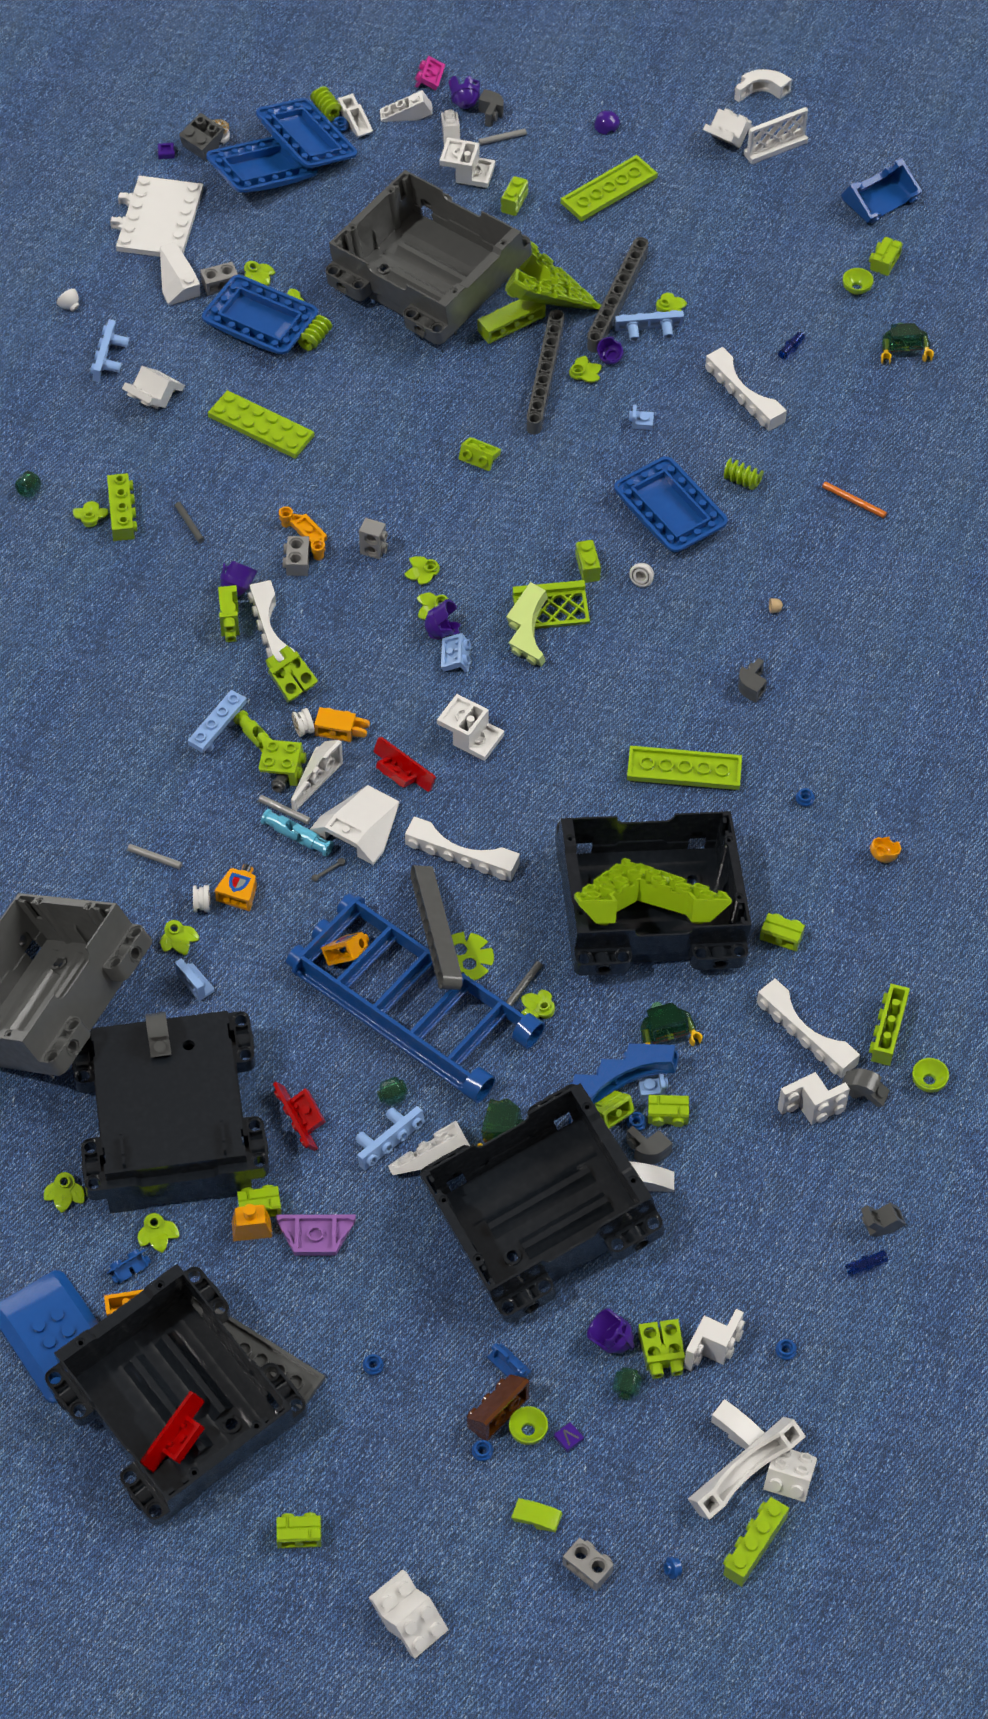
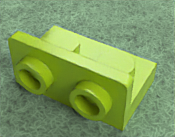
M469 437L461 444L458 459L489 471L491 470L493 460L500 456L501 449Z

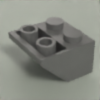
M200 112L179 134L183 147L207 162V152L219 148L225 129Z

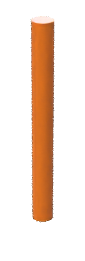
M826 481L822 488L883 519L887 515L886 511Z

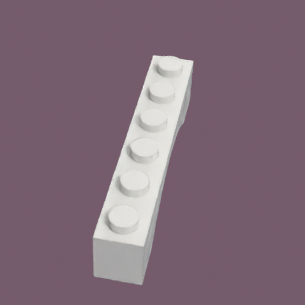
M723 347L706 356V370L738 400L739 404L748 410L750 415L759 421L761 426L770 431L785 423L787 410L777 400L763 397L748 389L735 373L733 357Z
M271 580L251 584L250 592L247 593L249 603L254 605L252 606L254 617H258L256 621L258 630L263 632L261 634L263 645L267 644L268 647L266 648L267 657L269 658L274 655L277 661L281 662L284 658L279 651L287 645L277 637L270 625L272 611L276 606V597Z
M413 817L405 833V845H408L410 848L419 849L430 855L442 857L447 861L459 863L466 868L476 869L483 874L493 875L500 880L511 882L520 864V854L505 848L472 850L460 847L444 838L431 822L417 817Z
M776 979L772 980L758 992L757 1003L759 1007L771 1014L774 1021L782 1024L790 1035L795 1036L804 1048H808L813 1052L819 1061H823L833 1074L843 1078L847 1071L852 1070L858 1065L860 1054L847 1042L824 1037L803 1023L793 1009L789 990Z
M783 1417L688 1498L689 1502L699 1516L711 1519L726 1506L735 1491L751 1475L773 1459L790 1451L806 1437L794 1419Z

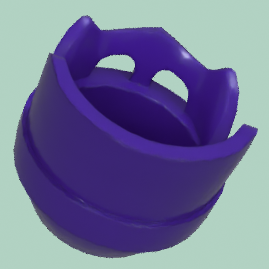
M456 76L450 78L449 89L452 102L462 109L472 108L480 97V81L467 76L464 84H459Z
M232 561L229 566H225V563H223L222 573L219 578L221 579V587L236 585L237 597L250 589V585L258 571L235 561Z
M446 599L428 611L424 626L430 638L442 640V638L459 634L458 628L461 624L455 621L449 622L448 616L457 609L453 601Z
M607 1308L598 1313L588 1327L587 1338L609 1354H620L628 1349L633 1350L635 1346L631 1325L611 1309Z

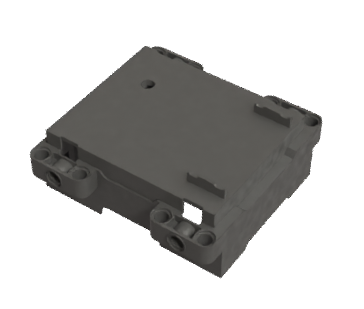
M404 170L329 242L332 262L326 267L325 272L327 282L331 287L357 301H363L368 297L402 315L407 329L434 344H443L453 333L456 335V330L504 282L507 283L508 278L515 269H518L531 256V241L529 237L522 234L518 229L484 211H481V215H477L452 202L451 196L444 193L442 189ZM423 206L433 211V221L423 216ZM382 268H388L385 272L381 271Z
M18 893L0 919V1067L48 1074L51 1078H54V1076L64 1074L89 1039L91 1029L123 981L132 975L152 944L151 937L142 925L132 924L117 903ZM32 941H36L41 949L32 960L25 951Z

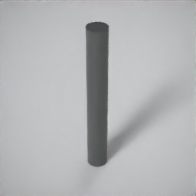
M177 502L175 504L176 509L198 543L204 542L202 534L181 502Z
M535 962L507 999V1004L510 1006L514 1005L543 966L541 962Z

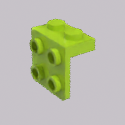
M266 740L261 754L259 771L287 774L290 786H298L299 779L303 775L302 764L306 763V753L303 752L302 743Z

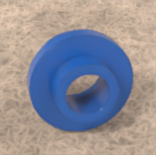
M341 116L336 117L332 123L340 132L347 130L349 127L346 118Z
M803 788L797 792L796 802L799 805L807 807L814 803L815 796L810 789Z
M634 1112L627 1117L626 1125L628 1128L634 1126L638 1131H641L646 1127L647 1121L642 1113Z
M784 1339L777 1343L775 1351L779 1358L790 1360L795 1357L797 1347L791 1340ZM787 1348L790 1352H783L782 1349Z
M376 1354L368 1355L363 1360V1370L369 1375H377L384 1368L382 1358ZM374 1363L377 1367L371 1368L370 1364Z
M479 1440L472 1446V1455L478 1461H487L493 1455V1447L488 1441ZM484 1449L486 1453L480 1454L478 1451Z
M668 1557L663 1565L664 1572L670 1579H676L677 1576L682 1574L681 1562L678 1558Z

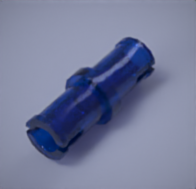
M797 332L791 339L785 342V346L778 351V356L786 360L805 340V335L802 332Z
M881 1250L869 1256H861V1259L846 1264L845 1268L850 1269L847 1270V1273L851 1277L865 1270L867 1272L871 1271L873 1267L887 1263L888 1257L884 1258L887 1254L884 1250Z

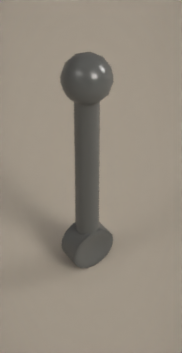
M339 858L338 862L319 874L312 875V881L316 882L321 876L336 867L344 866L345 859Z

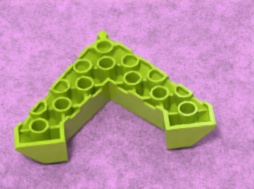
M531 242V256L518 269H515L505 287V291L509 296L526 301L567 308L600 310L602 306L561 267H555L553 265L554 261L546 253L541 254L538 250L539 247Z
M623 858L621 864L616 863L610 870L605 871L594 879L593 884H587L583 887L581 893L576 892L574 894V899L578 905L599 925L615 923L616 912L636 901L685 914L694 924L711 922L732 902V899L726 892L719 890L718 893L709 890V886L700 883L689 884L685 878L641 863L630 862L631 860Z

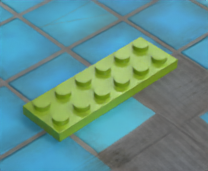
M635 155L560 198V203L582 222L658 177V173L638 155Z
M228 390L208 411L209 418L294 459L314 437V431Z
M630 746L627 780L740 790L742 755Z

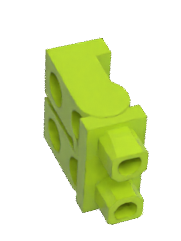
M236 585L218 587L221 636H225L226 642H236V635H240Z
M287 645L279 651L284 660L278 662L275 656L272 655L265 662L269 669V675L284 695L287 703L300 696L302 692L304 693L315 686L318 680L298 652H294Z
M679 1319L660 1321L659 1328L657 1322L638 1324L637 1333L642 1346L646 1371H650L652 1379L662 1378L664 1376L663 1368L669 1367L672 1376L683 1375L685 1354Z

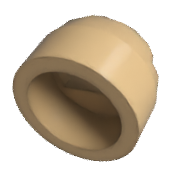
M770 598V613L780 612L783 607L782 601Z

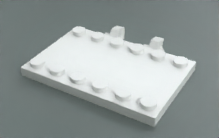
M139 176L133 193H119L118 196L119 205L125 204L129 207L126 217L112 216L110 221L111 228L121 230L116 244V251L160 257V246L176 242L184 254L203 193V184Z

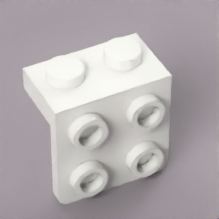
M792 1449L778 1456L770 1462L763 1490L805 1502L817 1458L808 1453H801Z

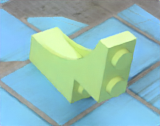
M530 582L506 616L508 625L517 631L509 644L513 654L518 657L523 656L530 664H537L542 667L545 663V658L535 642V624L540 609L548 599L546 590Z

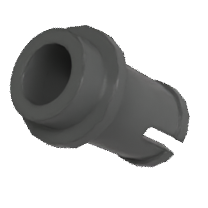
M278 774L276 779L271 782V788L278 793L284 791L286 788L285 784L289 779L288 775Z

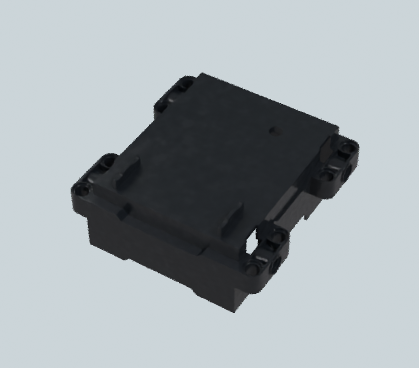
M731 811L675 813L671 819L664 821L620 822L617 820V816L560 819L556 826L555 845L559 871L561 873L572 963L576 974L582 976L624 974L630 969L631 963L689 960L690 965L696 970L741 968L745 965L748 956L747 940L752 924ZM705 838L704 848L687 849L689 839ZM592 843L591 853L577 854L576 844ZM623 858L631 860L630 862L641 863L685 879L693 878L696 880V883L709 886V890L718 893L719 890L726 892L732 899V902L711 922L694 924L685 914L636 901L616 912L615 923L599 925L578 905L574 899V894L576 892L581 893L583 887L587 884H593L594 879L605 871L610 870L616 863L621 864Z
M220 1011L167 1018L171 1055L151 1057L146 1021L91 1029L89 1039L72 1063L77 1090L82 1093H96L100 1137L88 1138L81 1144L82 1173L86 1194L89 1199H107L110 1214L142 1210L153 1205L205 1198L223 1199L237 1197L238 1191L247 1187L252 1188L251 1179H259L268 1175L270 1170L269 1152L264 1122L257 1116L243 1118L238 1073L251 1071L255 1067L253 1031H251L250 1017L247 1013ZM257 1164H264L261 1167L256 1166ZM93 1186H99L96 1189H91Z
M581 1083L578 1085H567L532 1105L528 1109V1117L522 1123L481 1146H475L474 1144L471 1146H460L425 1166L420 1172L425 1188L459 1243L500 1316L507 1323H513L552 1301L556 1296L553 1282L606 1251H609L614 1259H624L659 1239L665 1232L662 1218L656 1210L653 1197L627 1159ZM570 1113L573 1122L557 1130L554 1121ZM463 1173L467 1183L451 1191L447 1182ZM652 1224H659L656 1229L650 1228ZM618 1244L623 1245L619 1250L613 1249ZM510 1253L518 1254V1259L514 1262L508 1260L507 1257ZM546 1286L550 1287V1289L547 1292H541L542 1288ZM509 1307L514 1308L511 1313H504Z
M178 1264L156 1278L142 1292L95 1326L83 1331L54 1352L58 1364L49 1369L45 1374L48 1389L76 1425L84 1426L97 1418L129 1459L131 1464L120 1474L122 1486L135 1506L155 1526L165 1523L197 1499L203 1491L263 1446L270 1444L302 1420L307 1413L304 1398L275 1363H267L259 1368L223 1324L230 1317V1309L227 1301L214 1283L209 1280L199 1267H191L183 1271ZM193 1276L200 1277L197 1282H191L190 1279ZM194 1297L203 1309L202 1316L192 1305ZM218 1308L225 1309L222 1314H216L215 1310ZM269 1372H275L276 1376L272 1379L267 1378L266 1374ZM55 1377L61 1378L57 1384L50 1383ZM190 1391L194 1392L204 1400V1403L193 1417V1420L201 1424L205 1429L180 1464L166 1455L156 1471H150L140 1463V1460ZM269 1394L274 1397L279 1405L276 1410L268 1402ZM299 1404L302 1406V1409L293 1411L291 1407ZM79 1410L86 1411L85 1414L81 1417L75 1416L76 1412ZM229 1420L238 1422L234 1429L228 1430L226 1428V1423ZM129 1476L136 1477V1480L133 1483L125 1482L126 1478ZM155 1509L162 1511L158 1517H152L151 1512Z

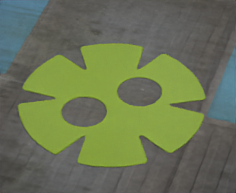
M464 932L452 934L454 946L464 944L467 947L465 954L457 955L461 972H464L465 975L473 980L484 976L489 970L481 965V963L492 965L494 961L492 948L481 949L488 941L475 933H470L467 942ZM467 958H472L476 961L477 965L474 969L468 970L463 967V961Z

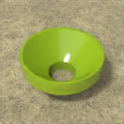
M863 268L849 269L843 275V286L852 294H863L872 288L873 276ZM860 285L862 288L854 289L852 286Z
M924 1058L915 1064L912 1078L919 1089L933 1093L945 1087L949 1079V1071L940 1060ZM930 1076L934 1078L935 1083L926 1084L923 1079Z
M521 1407L510 1417V1433L521 1444H536L547 1433V1417L536 1407ZM530 1425L534 1428L535 1432L532 1435H525L522 1432V1428Z

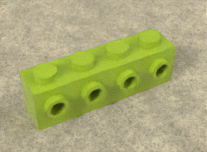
M521 299L511 302L509 305L477 319V331L488 344L544 318L546 315V304Z
M128 473L107 475L113 541L135 539L134 532H138L137 521H133V518H136V509L132 507V504H135L134 494H131V491H134L133 480H129Z
M890 984L889 992H884L882 1004H885L884 1009L880 1008L877 1020L881 1022L880 1025L875 1026L873 1034L876 1037V1041H871L869 1053H872V1062L891 1065L910 988Z
M772 1497L769 1498L767 1503L764 1501L761 1503L757 1511L759 1515L755 1520L753 1518L750 1520L746 1527L747 1533L744 1537L740 1536L734 1546L736 1550L733 1554L729 1553L723 1562V1565H725L723 1575L741 1587L744 1585L786 1521L789 1507Z

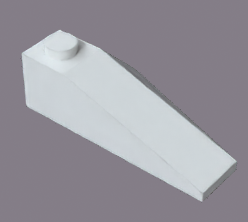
M173 242L160 246L162 293L168 306L200 296V283L177 243Z
M340 740L325 741L321 746L315 748L292 796L291 805L293 810L297 811L343 764L342 742Z
M457 1121L433 1134L435 1138L431 1141H423L418 1144L419 1146L414 1153L412 1151L407 1152L388 1165L392 1175L422 1170L425 1166L458 1147L469 1145Z

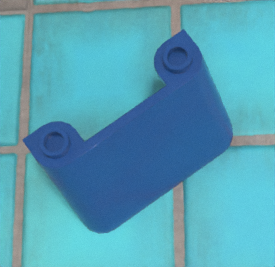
M902 158L895 161L893 166L886 167L882 172L869 179L851 184L840 195L843 201L867 223L871 222V224H874L880 220L881 216L907 202L911 204L919 199L918 195L922 190Z

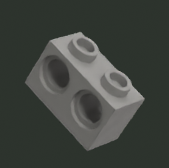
M233 262L200 270L201 282L207 296L219 293L233 276L238 275Z
M365 518L359 530L360 554L380 559L382 554L387 552L388 543H386L388 532L386 531L385 523Z
M288 536L287 543H284V554H286V557H283V568H286V575L308 576L309 536Z
M579 1537L563 1556L562 1565L597 1592L613 1573L614 1564L606 1554L601 1555L596 1551L595 1546L588 1540L584 1541ZM583 1553L586 1555V1558L578 1559L575 1555ZM594 1567H601L603 1571L596 1573L592 1569Z

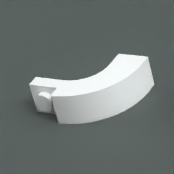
M762 69L748 72L742 75L741 83L735 87L734 99L740 102L751 93L757 91L769 92L781 99L791 91L792 79L774 70Z

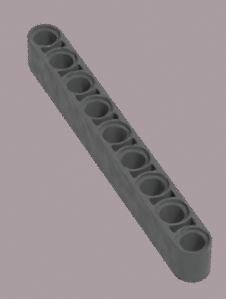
M637 237L633 241L588 332L587 349L590 352L596 353L598 343L603 338L608 337L615 323V316L619 315L647 258L648 240L644 237Z
M561 310L551 311L547 321L527 412L526 429L528 433L533 435L539 434L543 427L564 329V313Z
M413 865L411 868V882L439 989L460 990L462 987V974L433 866Z

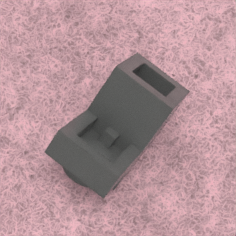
M486 89L483 90L478 104V112L485 113V126L491 127L498 117L503 118L504 100L502 96Z
M757 658L754 663H750L747 669L741 667L738 679L740 693L755 703L766 691L767 680L760 676L764 667V661L760 658Z
M166 1011L145 1014L151 1057L171 1055Z
M857 1068L849 1070L842 1081V1084L846 1082L850 1088L849 1095L853 1099L865 1096L877 1107L884 1106L890 1091L880 1082L882 1078L880 1075L867 1069Z
M634 1126L627 1130V1144L630 1148L635 1149L634 1159L638 1162L656 1164L672 1153L673 1143L660 1130L656 1131L648 1139Z
M891 1202L877 1210L868 1205L861 1208L863 1213L862 1220L870 1236L886 1235L906 1225L900 1208Z

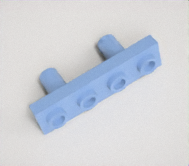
M676 310L647 314L638 313L634 315L622 314L615 316V331L628 330L630 342L635 343L640 340L638 329L662 328L664 339L670 340L673 338L672 327L683 326L684 314L683 311Z
M109 319L107 326H103L102 335L104 337L99 339L98 348L100 350H96L94 357L96 363L91 365L92 381L99 382L104 370L120 373L122 363L108 360L107 354L112 345L127 348L129 337L114 334L115 320Z
M230 690L187 740L188 745L202 753L212 751L214 748L213 741L226 726L231 727L235 724L233 719L247 703L246 697Z
M416 1106L403 1116L395 1108H390L386 1112V1118L394 1123V1125L376 1140H372L367 1134L360 1132L356 1136V1142L364 1148L357 1154L360 1167L366 1171L369 1167L374 1166L385 1154L390 1153L396 1145L405 1141L412 1132L419 1129L425 1123L422 1109Z

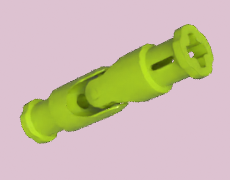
M242 710L234 717L233 722L243 729V733L262 752L264 742L272 739L255 720H251L247 711Z

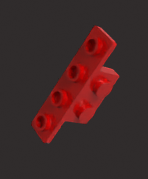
M383 737L377 739L373 751L382 758L377 761L376 768L403 788L415 782L427 792L432 790L436 779L434 774Z
M274 1082L273 1086L276 1089L274 1093L283 1102L284 1112L291 1117L293 1121L291 1123L292 1127L296 1132H299L301 1144L306 1149L309 1148L316 1151L318 1147L310 1133L326 1121L310 1091L305 1088L291 1098L285 1086Z
M192 1391L188 1393L140 1460L142 1465L155 1472L166 1455L177 1463H181L205 1429V1427L193 1420V1417L204 1403L202 1398Z

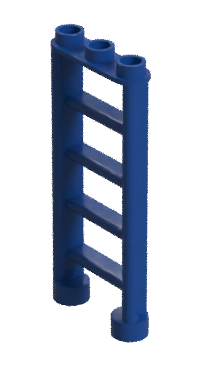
M352 894L344 896L337 907L338 915L331 922L326 919L321 920L312 932L311 937L314 940L306 948L301 945L295 946L286 959V964L292 968L291 971L294 975L317 989L461 1091L462 1094L475 1103L481 1102L489 1094L495 1083V1077L482 1067H478L469 1073L459 1066L504 1017L516 1025L512 1033V1039L526 1049L531 1048L538 1041L545 1028V1023L533 1014L523 1015L462 972L461 989L448 990L410 1031L385 1014L430 966L433 967L428 948L368 908L362 896L355 897ZM359 916L382 933L336 979L314 964V961L323 953L321 947L335 941ZM395 941L417 956L418 959L374 1004H371L349 987ZM469 992L492 1008V1010L446 1057L422 1039L464 994Z

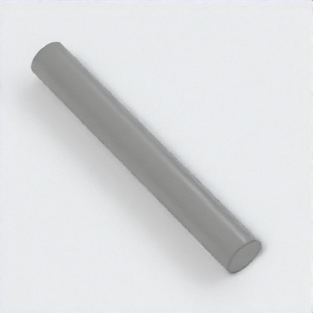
M524 128L478 139L479 145L527 135V132Z
M260 795L258 802L307 825L310 823V817L266 796Z
M132 844L128 845L127 851L179 870L182 867V862Z

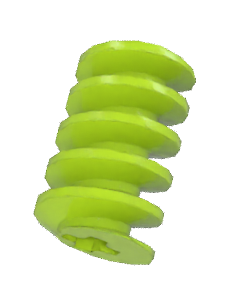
M322 86L311 93L310 98L316 107L329 121H334L339 116L341 105L326 86Z
M316 315V318L308 325L305 332L301 333V337L298 340L299 345L307 351L317 348L318 344L325 338V335L332 329L331 322L324 316Z
M730 458L725 465L724 479L728 480L730 478L731 482L736 481L738 485L743 483V487L747 488L749 486L750 490H754L761 482L764 471L761 470L757 474V468L751 471V465H749L745 469L744 462L738 466L739 460L732 463V458Z

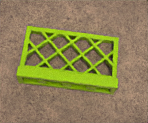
M585 580L536 584L546 590L548 599L546 600L547 604L540 609L535 629L590 624ZM528 585L512 588L514 605ZM574 596H582V601L579 605L571 600ZM556 598H562L565 600V602L561 606L557 605L553 601ZM568 603L575 607L571 614L563 609ZM549 605L557 609L553 615L545 611ZM579 610L585 614V619H577L574 617V614ZM560 612L567 616L564 621H560L555 617ZM542 613L550 618L547 622L542 623L538 620Z

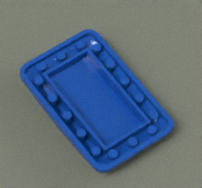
M306 98L257 108L256 116L269 133L294 159L305 167L314 168L357 156L356 148Z
M273 136L210 150L206 154L207 160L231 187L242 193L267 190L299 182L315 176L318 171L317 167L308 168L299 163Z
M235 275L203 311L202 319L205 323L244 342L277 354H286L299 340L301 333H304L308 325L316 318L318 309L312 304L243 275Z
M661 457L619 479L614 484L615 492L632 513L672 552H680L721 530L728 523L727 516L671 457Z
M54 1270L0 1301V1331L44 1398L50 1403H58L45 1381L46 1372L58 1364L54 1352L83 1331L95 1326L98 1321L67 1276L62 1271ZM55 1377L50 1383L57 1384L61 1378Z

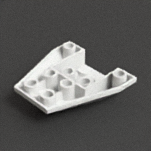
M367 785L321 815L310 830L316 832L325 840L331 834L356 847L357 857L374 865L385 850L399 807V801Z

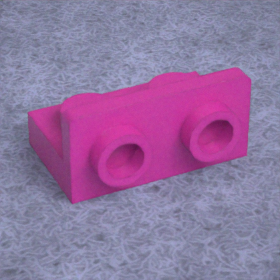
M430 56L425 61L422 60L418 67L420 71H418L415 77V87L418 88L423 83L436 90L439 86L445 64Z

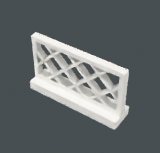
M804 107L750 128L748 146L744 149V156L751 164L808 143V137L805 135L808 109ZM780 128L781 130L776 135H774V133ZM760 131V132L757 134V136L754 137V133Z

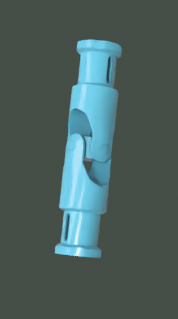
M267 809L263 813L261 818L262 824L273 827L278 833L299 842L311 850L315 849L321 852L323 856L327 857L331 853L334 842L321 838L316 832L303 827L283 815L279 816L273 813L271 809Z

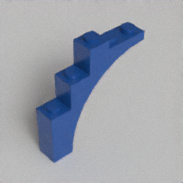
M629 1043L627 1051L624 1052L623 1060L602 1059L600 1067H597L596 1075L575 1074L573 1082L570 1084L578 1085L581 1083L595 1105V1103L610 1093L635 1080L657 1074L676 1073L679 1055L675 1045ZM571 1116L569 1117V1124L573 1122Z

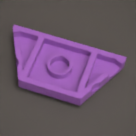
M276 1215V1221L294 1256L337 1255L356 1222V1215Z

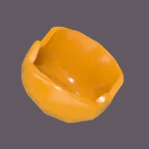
M889 836L884 838L877 837L873 839L870 845L872 856L881 863L894 861L902 849L899 841L892 842Z

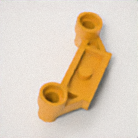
M290 507L280 508L279 519L281 520V525L285 528L293 527L300 536H309L313 558L315 560H322L324 558L327 535L307 514H293V510Z

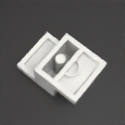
M725 108L724 111L718 109L711 126L705 124L703 130L713 137L740 148L747 132L754 126L748 118L740 114L737 115Z
M447 138L440 158V165L456 168V183L488 188L495 168V160L479 158V143Z
M142 366L134 384L125 382L122 389L128 392V396L140 399L142 404L158 409V407L166 408L172 393L175 390L183 391L185 385L158 370Z
M458 694L455 695L437 719L438 725L453 732L454 746L484 761L504 736V730L489 723L488 709Z
M815 1072L781 1088L778 1110L781 1114H784L786 1112H793L800 1107L811 1125L817 1122L822 1123L833 1114L838 1115L846 1109L850 1088L845 1082L828 1091Z
M736 1309L728 1326L704 1316L686 1349L684 1368L692 1371L695 1365L698 1366L703 1356L720 1364H724L727 1358L731 1359L735 1350V1342L740 1341L744 1332L742 1330L745 1321H743L744 1312Z
M403 1569L369 1597L387 1630L402 1640L413 1658L418 1657L448 1631L430 1597L416 1589L408 1573Z

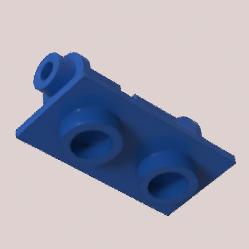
M136 1249L127 1255L129 1259L121 1262L119 1259L111 1264V1270L107 1274L113 1273L112 1281L115 1284L122 1283L131 1277L132 1274L129 1270L131 1267L135 1274L148 1267L151 1261L147 1255L144 1257L142 1254L146 1250L139 1251Z
M495 1343L491 1349L493 1351L487 1358L504 1375L508 1377L512 1374L525 1378L531 1373V1370L502 1343L500 1345Z

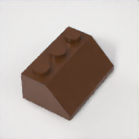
M512 1374L506 1379L502 1378L497 1383L496 1389L491 1394L487 1393L484 1396L480 1406L477 1409L474 1407L468 1413L467 1427L482 1440L489 1441L510 1419L512 1414L529 1399L530 1381Z

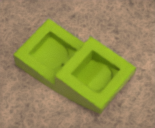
M518 1498L511 1518L514 1522L534 1525L539 1530L556 1532L562 1511L538 1502Z

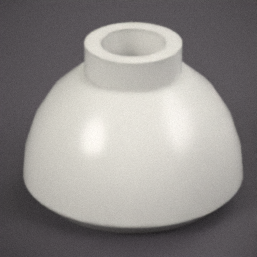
M73 288L65 291L57 299V305L63 309L75 311L80 306L78 304L77 291Z
M638 563L630 569V579L636 586L647 587L652 583L654 571L648 564Z

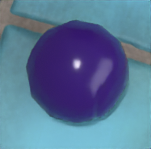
M607 110L600 112L594 122V128L604 135H607L609 131L615 132L620 126L618 115Z
M613 337L603 338L597 346L598 357L605 364H617L623 357L622 344Z

